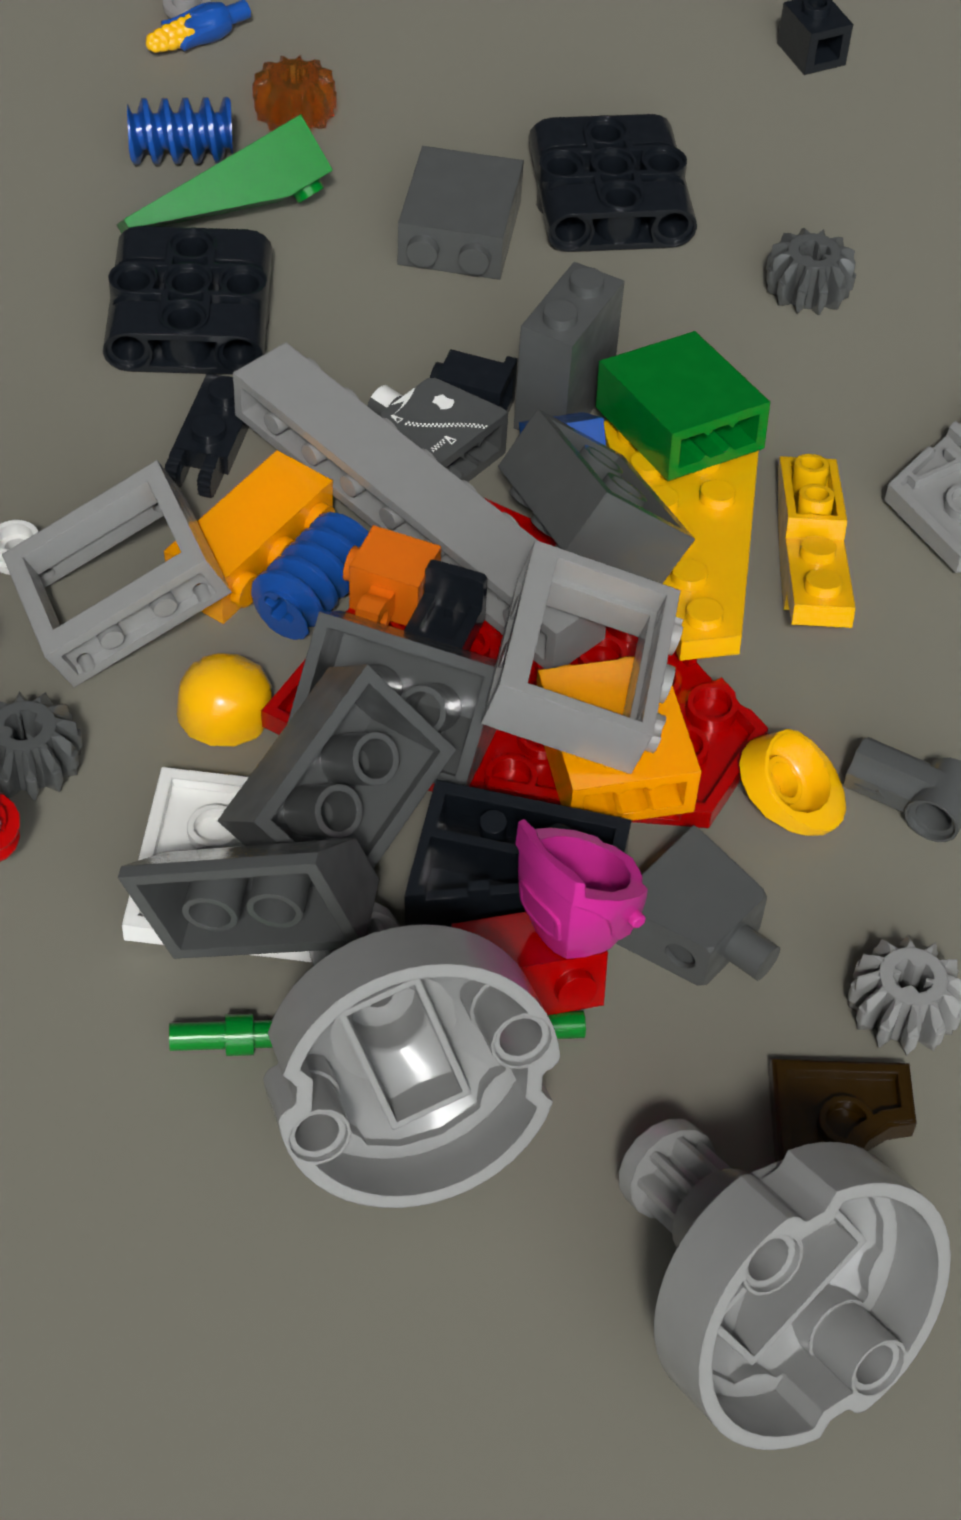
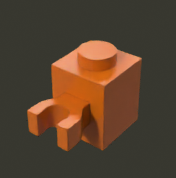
M373 525L361 547L354 545L350 549L344 564L343 579L349 582V608L355 610L356 616L381 624L389 625V622L392 621L407 626L424 594L425 569L429 561L432 559L441 561V546Z

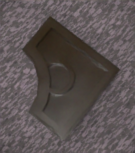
M771 1059L768 1076L775 1162L784 1159L788 1150L806 1144L840 1142L869 1151L886 1140L911 1137L913 1135L917 1122L909 1063Z

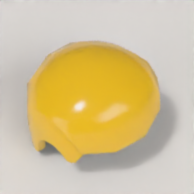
M216 653L204 656L199 661L193 662L180 681L177 702L178 723L189 737L210 746H237L254 740L261 735L264 729L262 727L261 710L272 698V684L261 665L239 654Z

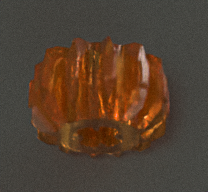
M301 55L296 59H287L284 56H280L278 63L265 62L262 71L255 74V80L252 85L254 110L257 113V120L267 123L270 131L277 129L300 114L309 129L311 127L318 129L326 128L327 119L334 117V108L337 106L335 81L332 76V70L322 68L320 60L314 59L307 62L303 60Z

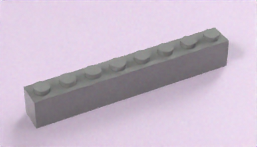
M287 342L233 372L235 416L278 451L332 479L333 496L371 527L375 525L440 545L441 562L485 574L488 578L485 621L503 635L517 578L534 541L537 539L521 528L511 515L501 512L478 494L469 482L460 480L441 465L431 452L417 446L398 431L389 419L382 418L361 402L351 389L342 387L323 372L314 360L304 357ZM546 605L533 660L544 669L568 665L605 639L606 626Z

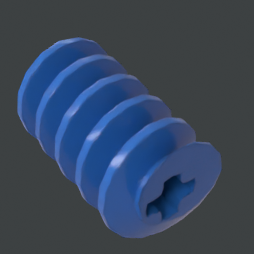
M187 97L182 98L177 113H173L168 98H161L157 113L152 112L147 98H141L137 113H132L127 104L129 154L133 165L141 163L145 150H148L154 164L162 162L165 149L169 150L174 164L182 162L186 149H189L195 164L202 163L206 149H210L215 163L223 161L226 148H230L233 155L232 112L229 97H223L218 112H214L208 97L202 98L198 112L193 111Z
M334 512L320 514L310 524V527L306 528L296 538V541L292 542L281 553V556L277 557L267 567V570L263 571L253 581L251 588L253 604L262 620L270 629L289 639H304L309 634L308 627H315L319 611H331L338 604V598H343L349 593V582L343 579V568L350 549L354 545L361 547L369 533L362 525L344 514Z

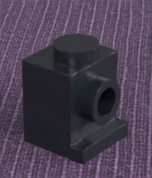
M450 349L444 363H435L430 378L442 380L493 403L509 413L515 401L518 358L507 356L503 363Z

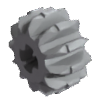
M909 935L899 943L898 948L881 939L879 944L874 947L872 955L863 954L862 959L858 960L853 973L854 981L851 983L848 993L849 1007L858 1011L856 1015L858 1030L876 1029L878 1031L876 1039L879 1048L892 1039L900 1042L906 1056L916 1048L917 1042L934 1051L937 1045L942 1043L945 1034L952 1035L953 1031L959 1027L961 1022V979L957 978L959 973L958 959L939 960L937 958L936 942L922 950L915 948Z

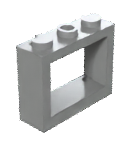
M158 460L2 554L44 657L73 687H76L232 593L183 492ZM164 516L181 553L60 625L45 588Z
M535 540L516 581L481 724L631 774L644 751L650 753L656 751L661 741L662 729L666 723V716L657 712L659 703L663 704L675 676L676 668L667 664L668 655L672 656L683 632L684 626H682V622L684 619L676 617L681 590ZM546 605L639 637L623 715L528 683Z

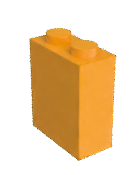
M623 657L618 660L580 665H562L556 668L538 670L536 686L623 715L635 657ZM671 686L663 704L659 703L657 713L666 716V723L661 733V741L654 753L644 751L631 774L544 745L562 806L631 819L632 821L694 812L701 769L673 686Z

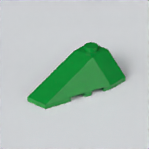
M300 114L126 217L117 224V227L122 234L123 231L130 227H159L278 203L291 195L294 196L297 203H300L324 188L319 178L333 171Z

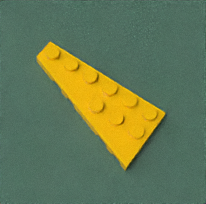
M604 421L606 446L622 454L695 538L694 542L663 582L664 585L681 590L676 617L684 619L682 622V626H684L683 632L676 648L679 660L740 654L759 450L667 481L610 421Z

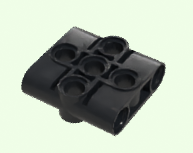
M656 114L552 117L539 121L530 130L528 139L538 184L536 206L544 214L549 242L553 247L568 252L672 248L689 242L695 235L697 221L685 179L687 157L684 152L677 148L672 126L665 117Z
M136 226L123 231L118 240L115 267L110 270L108 275L110 303L103 345L105 360L119 370L132 372L207 374L208 372L213 374H233L236 370L263 356L266 329L269 324L268 298L272 261L271 242L258 231L248 229Z

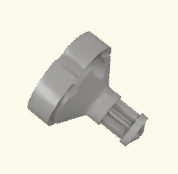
M374 902L368 935L356 939L337 950L309 951L313 967L300 978L283 999L269 1028L268 1036L278 1064L270 1068L263 1078L266 1094L286 1149L294 1163L306 1177L320 1188L346 1201L381 1208L415 1207L452 1198L482 1184L504 1169L528 1146L543 1125L553 1101L542 1080L545 1072L552 1069L558 1063L560 1050L554 1027L526 975L504 950L477 934L458 928L439 925L400 926L398 920L388 908Z
M667 1119L652 1125L635 1139L624 1155L619 1170V1188L625 1199L638 1212L649 1218L658 1219L673 1234V1241L677 1247L665 1272L655 1308L654 1339L658 1357L668 1377L724 1436L745 1447L762 1450L787 1449L804 1445L819 1439L829 1422L844 1411L851 1410L854 1413L865 1412L897 1382L910 1366L927 1340L945 1298L950 1274V1241L944 1221L935 1206L875 1155L863 1148L846 1143H812L787 1151L784 1159L748 1174L739 1168L732 1169L715 1154V1149L709 1137L697 1126L685 1119Z

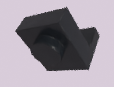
M434 559L430 560L425 569L424 594L404 631L469 651L486 618L487 576L481 572Z

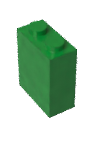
M696 331L599 361L596 408L667 481L765 448L770 401Z

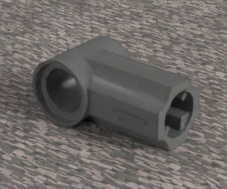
M864 737L855 752L843 786L905 813L908 825L925 839L934 842L953 840L961 829V760L951 757L939 758L930 764L875 739Z

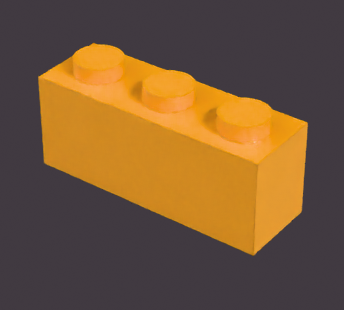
M276 450L197 521L232 592L201 612L224 624L241 607L246 608L253 603L251 595L253 581L263 571H266L267 567L277 557L281 556V553L292 542H295L296 538L306 528H309L310 524L320 514L335 513L333 508L332 479ZM176 540L164 550L165 562L181 553Z

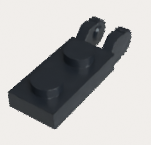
M207 372L164 468L179 489L190 467L201 469L197 478L199 496L212 498L216 494V489H218L224 474L228 475L249 429L248 425L235 416L233 377Z

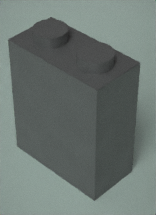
M422 146L398 221L397 265L501 280L521 203L524 160Z
M573 262L521 325L514 429L519 430V422L530 420L537 409L552 417L578 412L590 414L594 409L597 398L599 361L616 356L624 280L603 273L595 268Z

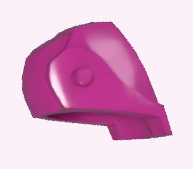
M525 819L518 822L515 845L519 850L518 880L520 900L536 933L553 952L565 959L582 958L602 953L611 949L618 940L630 935L634 928H639L645 923L646 917L642 911L648 889L643 884L642 874L631 856L613 845L603 843L598 837L569 829H534Z

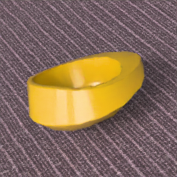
M785 729L762 735L749 741L742 751L739 763L740 776L748 797L766 818L792 833L805 836L825 835L839 826L844 820L846 812L845 792L833 764L811 739L799 731Z

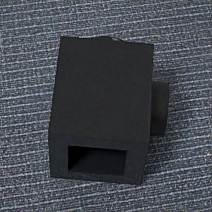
M832 0L787 1L783 3L777 44L803 75L845 66L853 23Z

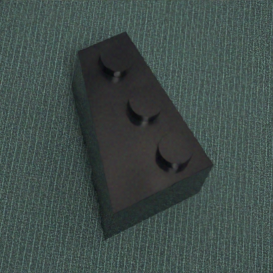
M436 780L404 895L405 926L439 925L451 927V924L526 912L519 896V850L515 845L518 822L523 819L534 829H569L596 836L603 843L613 845L626 854L632 820Z

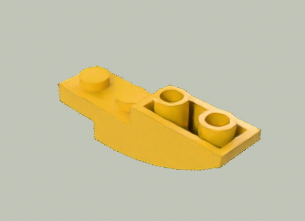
M802 454L798 457L780 456L778 533L784 610H790L792 625L852 628L856 606L844 543L847 515L837 459H825L816 454Z

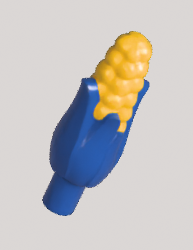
M245 0L227 6L222 2L199 4L181 15L161 21V28H157L147 34L145 38L146 48L153 53L167 52L168 50L175 51L177 49H182L185 52L199 45L217 42L231 32L233 24L251 18L250 7Z

